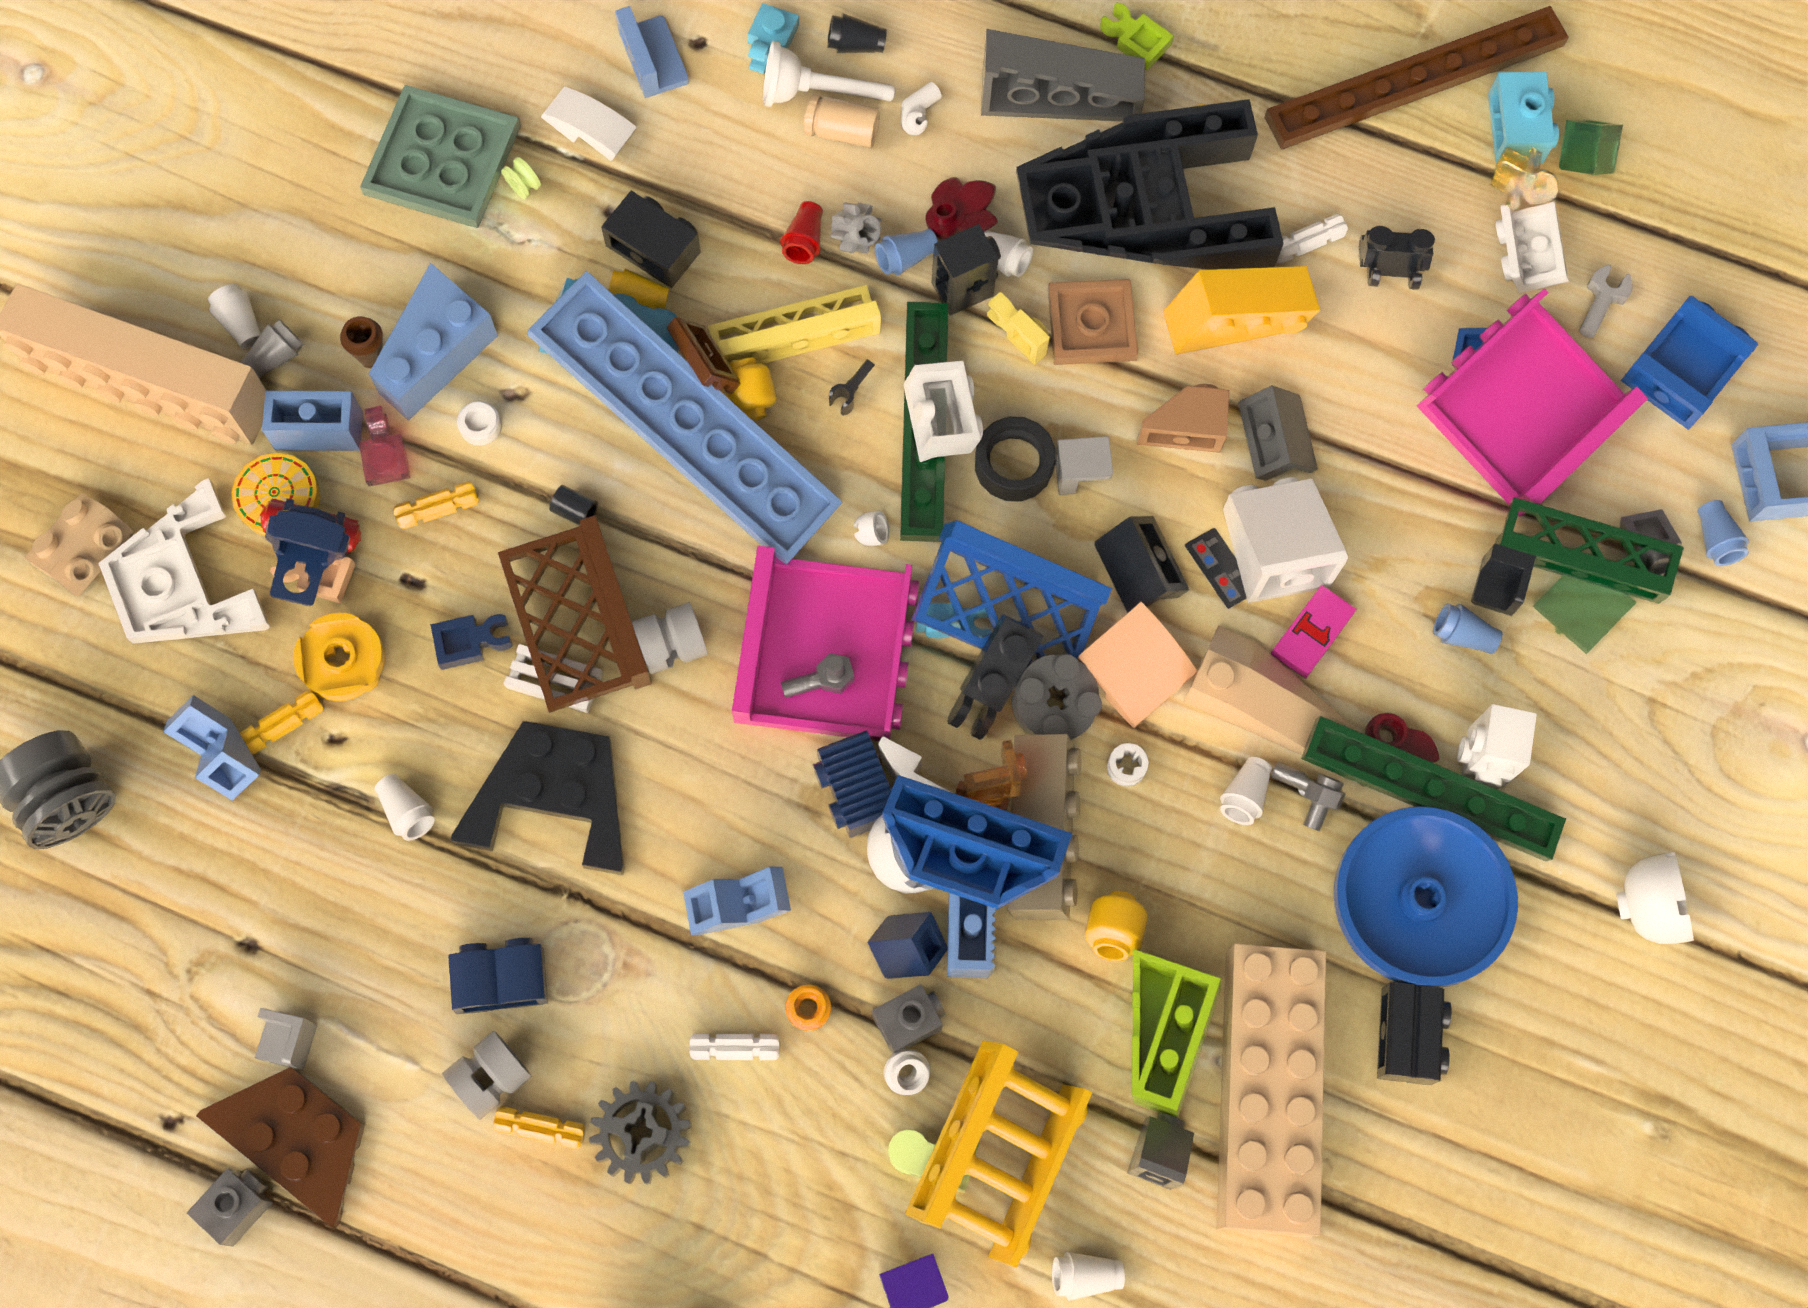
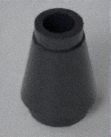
M842 13L841 17L832 15L827 48L836 49V53H883L887 29L879 28V26Z

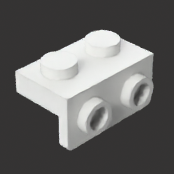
M1555 202L1515 212L1512 211L1509 203L1500 205L1502 219L1496 220V229L1500 244L1506 243L1508 256L1501 257L1506 281L1513 280L1519 293L1569 282Z

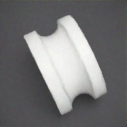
M1126 743L1119 745L1113 750L1108 759V775L1118 785L1125 787L1136 785L1147 772L1149 764L1147 754L1136 744ZM1124 755L1132 756L1131 762L1137 761L1139 767H1135L1131 775L1123 774L1124 768L1118 769L1116 763L1122 761Z

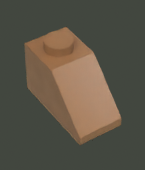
M1198 384L1185 387L1142 421L1137 445L1220 453L1227 437L1229 390L1218 389L1217 386L1212 384Z

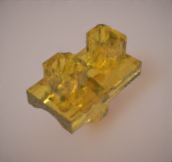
M1507 147L1494 167L1493 172L1495 174L1490 185L1508 194L1505 206L1516 211L1520 206L1522 195L1527 202L1536 206L1550 203L1556 198L1559 190V181L1551 171L1540 169L1542 152L1532 147L1527 156H1524Z

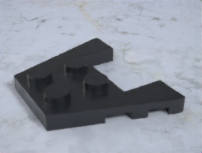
M523 721L455 828L450 841L455 845L493 852L504 807L589 822L591 827L582 862L583 868L623 876L625 867L622 855L621 830L610 737Z

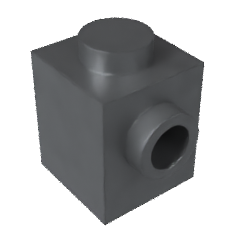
M921 984L872 1010V1017L892 1055L902 1049H909L942 1031L943 1024L940 1018L946 1016L935 992L932 991L926 994Z
M227 1168L187 1211V1214L219 1245L233 1247L273 1202L263 1193L268 1188L266 1183L251 1170L246 1169L241 1173L240 1171Z

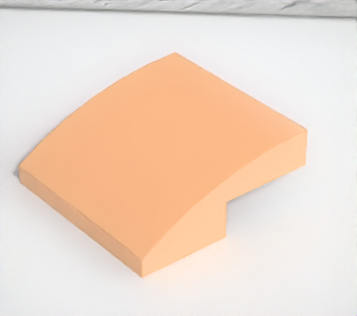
M1142 602L1077 658L1078 661L1086 665L1096 679L1097 684L1106 692L1104 698L1133 728H1136L1198 672L1176 640Z

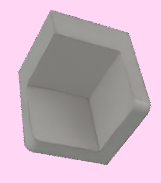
M1109 436L1058 440L1055 451V465L1059 495L1076 494L1079 481L1112 478L1113 466Z
M260 1008L257 1017L266 1021L255 1058L265 1062L304 1070L317 1025L302 1017Z

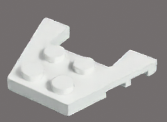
M209 478L196 485V491L178 506L172 504L167 508L168 514L149 529L145 530L142 528L99 562L126 637L132 644L263 631L271 628L259 597L253 589L214 605L210 603L185 539L187 533L226 517L215 487Z

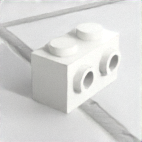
M1492 704L1468 728L1467 737L1463 736L1460 741L1457 761L1463 763L1461 775L1494 789H1499L1501 786L1508 784L1530 765L1537 713Z

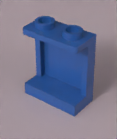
M1689 296L1621 379V382L1631 389L1638 387L1648 398L1647 401L1689 430L1713 403L1715 397L1743 362L1756 349L1758 343L1743 328L1734 326L1717 314L1709 304L1699 301L1694 296Z

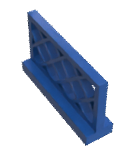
M958 520L944 524L939 540L942 542L911 620L982 650L990 634L981 638L973 635L965 617L985 608L994 629L999 620L993 605L1012 597L1021 618L1019 622L1034 629L1032 621L1051 614L1059 637L1041 645L1039 644L1034 653L1037 658L1045 656L1044 649L1062 642L1067 655H1072L1077 659L1085 649L1100 606L1106 605L1112 588ZM950 552L964 557L971 575L951 583L944 567ZM975 562L987 568L978 571ZM996 571L1003 574L1009 592L990 600L981 576ZM941 578L943 587L936 589L939 579ZM1014 579L1025 585L1017 588ZM973 580L982 604L963 611L954 588ZM1030 588H1035L1042 592L1048 608L1029 616L1020 593ZM946 591L955 615L943 621L926 615L932 597ZM1053 596L1063 600V602L1055 604ZM1070 604L1086 610L1080 627L1067 633L1058 610ZM958 620L961 629L950 625V623ZM1076 636L1072 645L1070 638Z

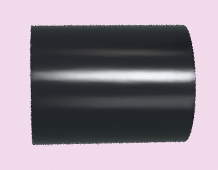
M561 485L552 497L549 510L580 526L579 520L595 516L598 501L565 485Z

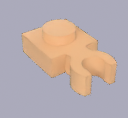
M344 557L343 559L335 560L323 571L316 597L337 603L342 602L356 565L351 558ZM296 562L295 568L285 574L283 582L288 583L298 579L296 588L300 592L305 591L310 584L309 576L305 572L306 564ZM271 567L270 572L272 573L273 576H274L276 567Z

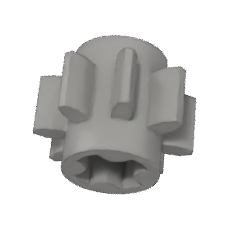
M845 202L843 203V210L832 216V234L830 236L842 241L840 244L841 251L849 253L857 251L867 254L869 253V246L880 240L881 218L870 215L872 205Z

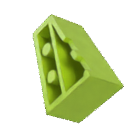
M1133 949L1132 992L1133 1102L1136 1105L1158 1113H1165L1179 1118L1221 992V978Z

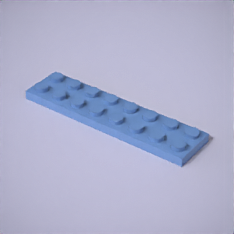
M588 271L528 329L527 335L760 545L774 547L776 557L787 565L843 503L722 392L714 389L712 384L709 387L703 386L690 364Z

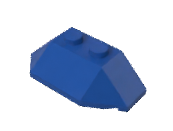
M897 775L882 813L884 823L910 880L995 909L1005 906L1058 877L1073 834Z

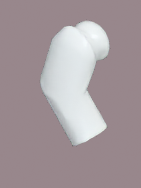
M933 82L924 85L904 99L901 104V126L910 135H919L927 128L926 109L942 98L939 88Z

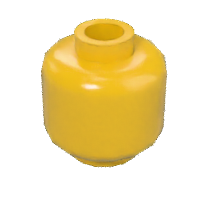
M745 358L729 363L741 384L733 394L726 393L724 388L720 392L751 420L757 421L767 417L765 409L772 407L777 401V394L769 367L765 364L757 363L756 358Z
M1112 891L1109 895L1100 896L1090 906L1085 939L1093 948V952L1100 958L1114 962L1124 961L1133 955V949L1140 951L1142 948L1148 921L1147 911L1142 904L1136 901L1132 894L1125 891Z

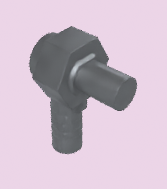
M829 653L816 666V672L781 681V686L785 698L820 688L825 691L842 694L855 681L849 657Z
M1281 762L1276 764L1272 773V778L1298 788L1301 795L1311 800L1312 804L1303 825L1320 831L1330 808L1334 810L1340 809L1346 794L1341 791L1344 785L1343 782L1323 774H1318L1315 781L1308 778L1307 774Z

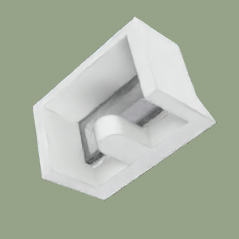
M964 361L915 365L903 385L919 461L923 462L940 456L972 453L982 439L983 424L981 417L978 414L975 415L972 402L974 398V383L972 377L966 375Z

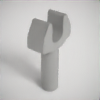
M1606 265L1594 273L1587 284V288L1595 295V299L1579 329L1583 336L1593 338L1596 335L1610 304L1617 303L1623 305L1632 292L1630 274H1626L1618 287L1613 288L1606 283L1611 265Z

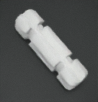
M1335 214L1325 218V223L1318 221L1290 233V238L1283 236L1284 245L1277 263H1284L1293 259V254L1300 256L1327 244L1326 240L1333 242L1343 238L1348 230L1343 217Z
M693 1034L690 1038L689 1052L694 1060H710V1056H716V1060H753V1056H759L760 1060H776L780 1054V1039L776 1034H760V1038H754L753 1034H716V1037H710V1034Z

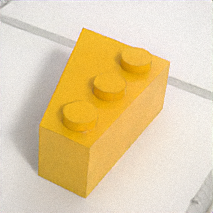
M1307 266L1199 270L1164 309L1163 313L1175 355L1283 333L1294 334L1300 332L1307 327V323L1320 311V306Z

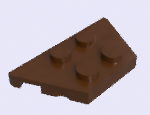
M289 1067L199 1111L196 1117L333 1228L340 1224L343 1214L340 1211L347 1184L351 1183L355 1167L353 1160L356 1150L360 1147L365 1125L296 1069Z

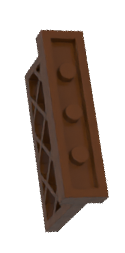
M596 515L579 520V527L498 552L549 713L630 686H634L636 690L651 685L649 673ZM574 541L577 542L580 554L572 568L552 559L559 546ZM547 550L545 555L540 554V552ZM528 556L539 561L540 564L531 580L528 581L514 574L510 562ZM583 563H584V566H585L587 575L584 574V573L579 572V570H580V568L582 567ZM547 566L567 574L557 594L537 585ZM575 578L592 587L593 592L585 606L565 598ZM517 584L526 588L522 596ZM533 591L553 600L543 620L526 613L525 606ZM596 602H597V605H598L600 614L592 610V608H593V606H594V604H595ZM560 604L581 613L570 633L550 624ZM587 617L605 626L606 631L598 645L577 636ZM530 623L538 626L535 634H533ZM546 630L566 639L556 659L538 650L537 645ZM608 641H610L613 653L605 650ZM573 643L594 652L583 672L562 663ZM602 656L617 663L621 676L602 682L590 676L598 659ZM543 662L548 665H551V668L549 669L547 675L543 666ZM558 670L579 679L571 693L556 698L553 697L550 684ZM586 682L593 685L583 689Z

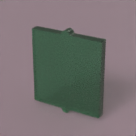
M1563 575L1533 607L1556 627L1555 632L1557 634L1563 633L1579 649L1587 654L1636 604V601L1628 594Z

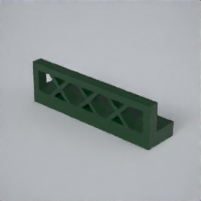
M1515 497L1511 500L1502 533L1495 541V544L1536 556L1533 566L1535 568L1657 604L1671 595L1684 549L1683 546ZM1519 511L1536 516L1543 531L1532 537L1513 532ZM1548 520H1551V521H1554V522H1558V523L1555 524V525H1553V526H1551V525L1549 524ZM1566 525L1575 527L1579 530L1586 543L1575 549L1564 547L1554 531ZM1590 532L1599 534L1600 536L1593 539ZM1547 536L1550 542L1543 541L1540 539ZM1607 538L1619 540L1628 556L1617 562L1605 559L1597 543ZM1633 545L1640 546L1643 548L1636 551ZM1589 548L1593 555L1584 553L1582 551ZM1650 550L1669 555L1664 576L1649 572L1639 556ZM1632 561L1635 567L1625 565V563Z

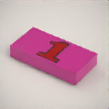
M1321 585L1270 654L1306 679L1357 609Z

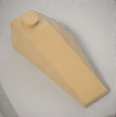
M1219 625L1184 700L1185 703L1300 755L1303 754L1315 719L1319 716L1358 731L1259 643Z

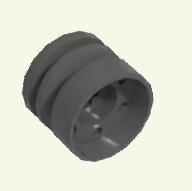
M57 730L41 734L22 743L0 760V804L4 809L13 812V824L22 831V837L26 844L33 849H48L82 835L100 822L115 804L116 794L104 782L102 773L96 768L91 767L90 755L78 737L71 731Z

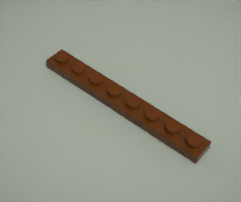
M1548 6L1270 107L1266 110L1264 118L1282 150L1565 46L1569 36L1552 7Z

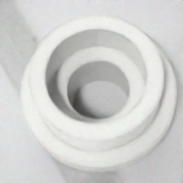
M902 1049L894 1053L887 1060L884 1067L886 1083L891 1090L900 1095H912L920 1092L926 1086L930 1077V1066L923 1054L914 1049ZM907 1064L913 1065L912 1072L908 1076H899V1071L903 1066Z

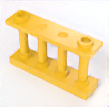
M983 1040L905 1214L919 1222L939 1229L943 1221L949 1218L993 1241L994 1244L988 1255L989 1258L1017 1268L1021 1258L1027 1254L1031 1246V1234L1074 1134L1087 1116V1104L1092 1092L1085 1088L1062 1085L1058 1094L1014 1070V1061L1018 1051L1004 1043ZM1006 1086L1051 1111L1041 1136L995 1113L994 1106L1002 1088ZM985 1130L1032 1154L1021 1180L976 1157L975 1149ZM969 1174L1013 1197L1002 1224L956 1201L955 1194L964 1175Z

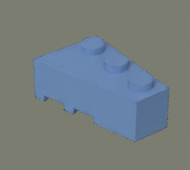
M430 263L369 372L379 395L407 420H410L498 337L492 318L484 308Z

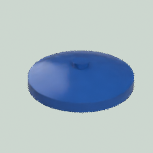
M1410 807L1399 809L1377 818L1360 831L1348 845L1338 864L1334 881L1335 911L1347 942L1368 966L1382 976L1398 983L1443 988L1462 983L1478 975L1488 968L1504 951L1512 936L1517 920V886L1512 869L1504 853L1496 842L1478 825L1456 813L1443 809Z

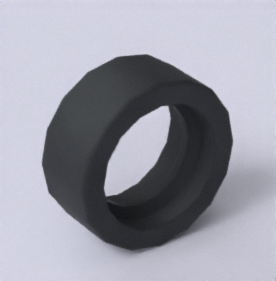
M1008 416L994 421L983 431L982 439L976 446L975 473L980 484L991 495L1004 501L1021 502L1035 497L1047 487L1055 465V445L1050 434L1039 423L1026 417ZM1006 439H1021L1030 443L1039 454L1037 471L1031 477L1022 480H1011L1000 476L993 470L990 463V453L993 447L998 442Z

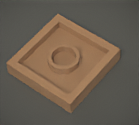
M1131 279L1049 283L1048 301L1054 365L1136 361L1138 349Z

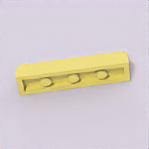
M864 285L708 325V331L728 363L745 358H756L757 363L764 364L880 334L881 314L876 300H871L868 287ZM857 300L862 301L860 305L841 309L846 303ZM817 312L821 314L814 317L802 319L803 316L807 313ZM777 322L781 324L779 326L763 329L764 325L768 323ZM733 332L740 334V336L720 340L719 337Z

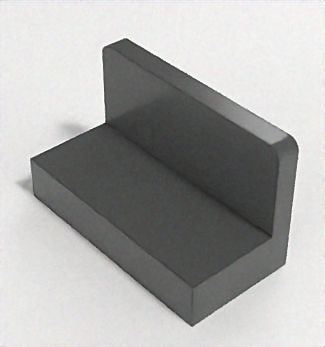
M1271 385L1238 401L1253 469L1257 479L1266 481L1290 469L1307 473L1318 469L1299 394Z

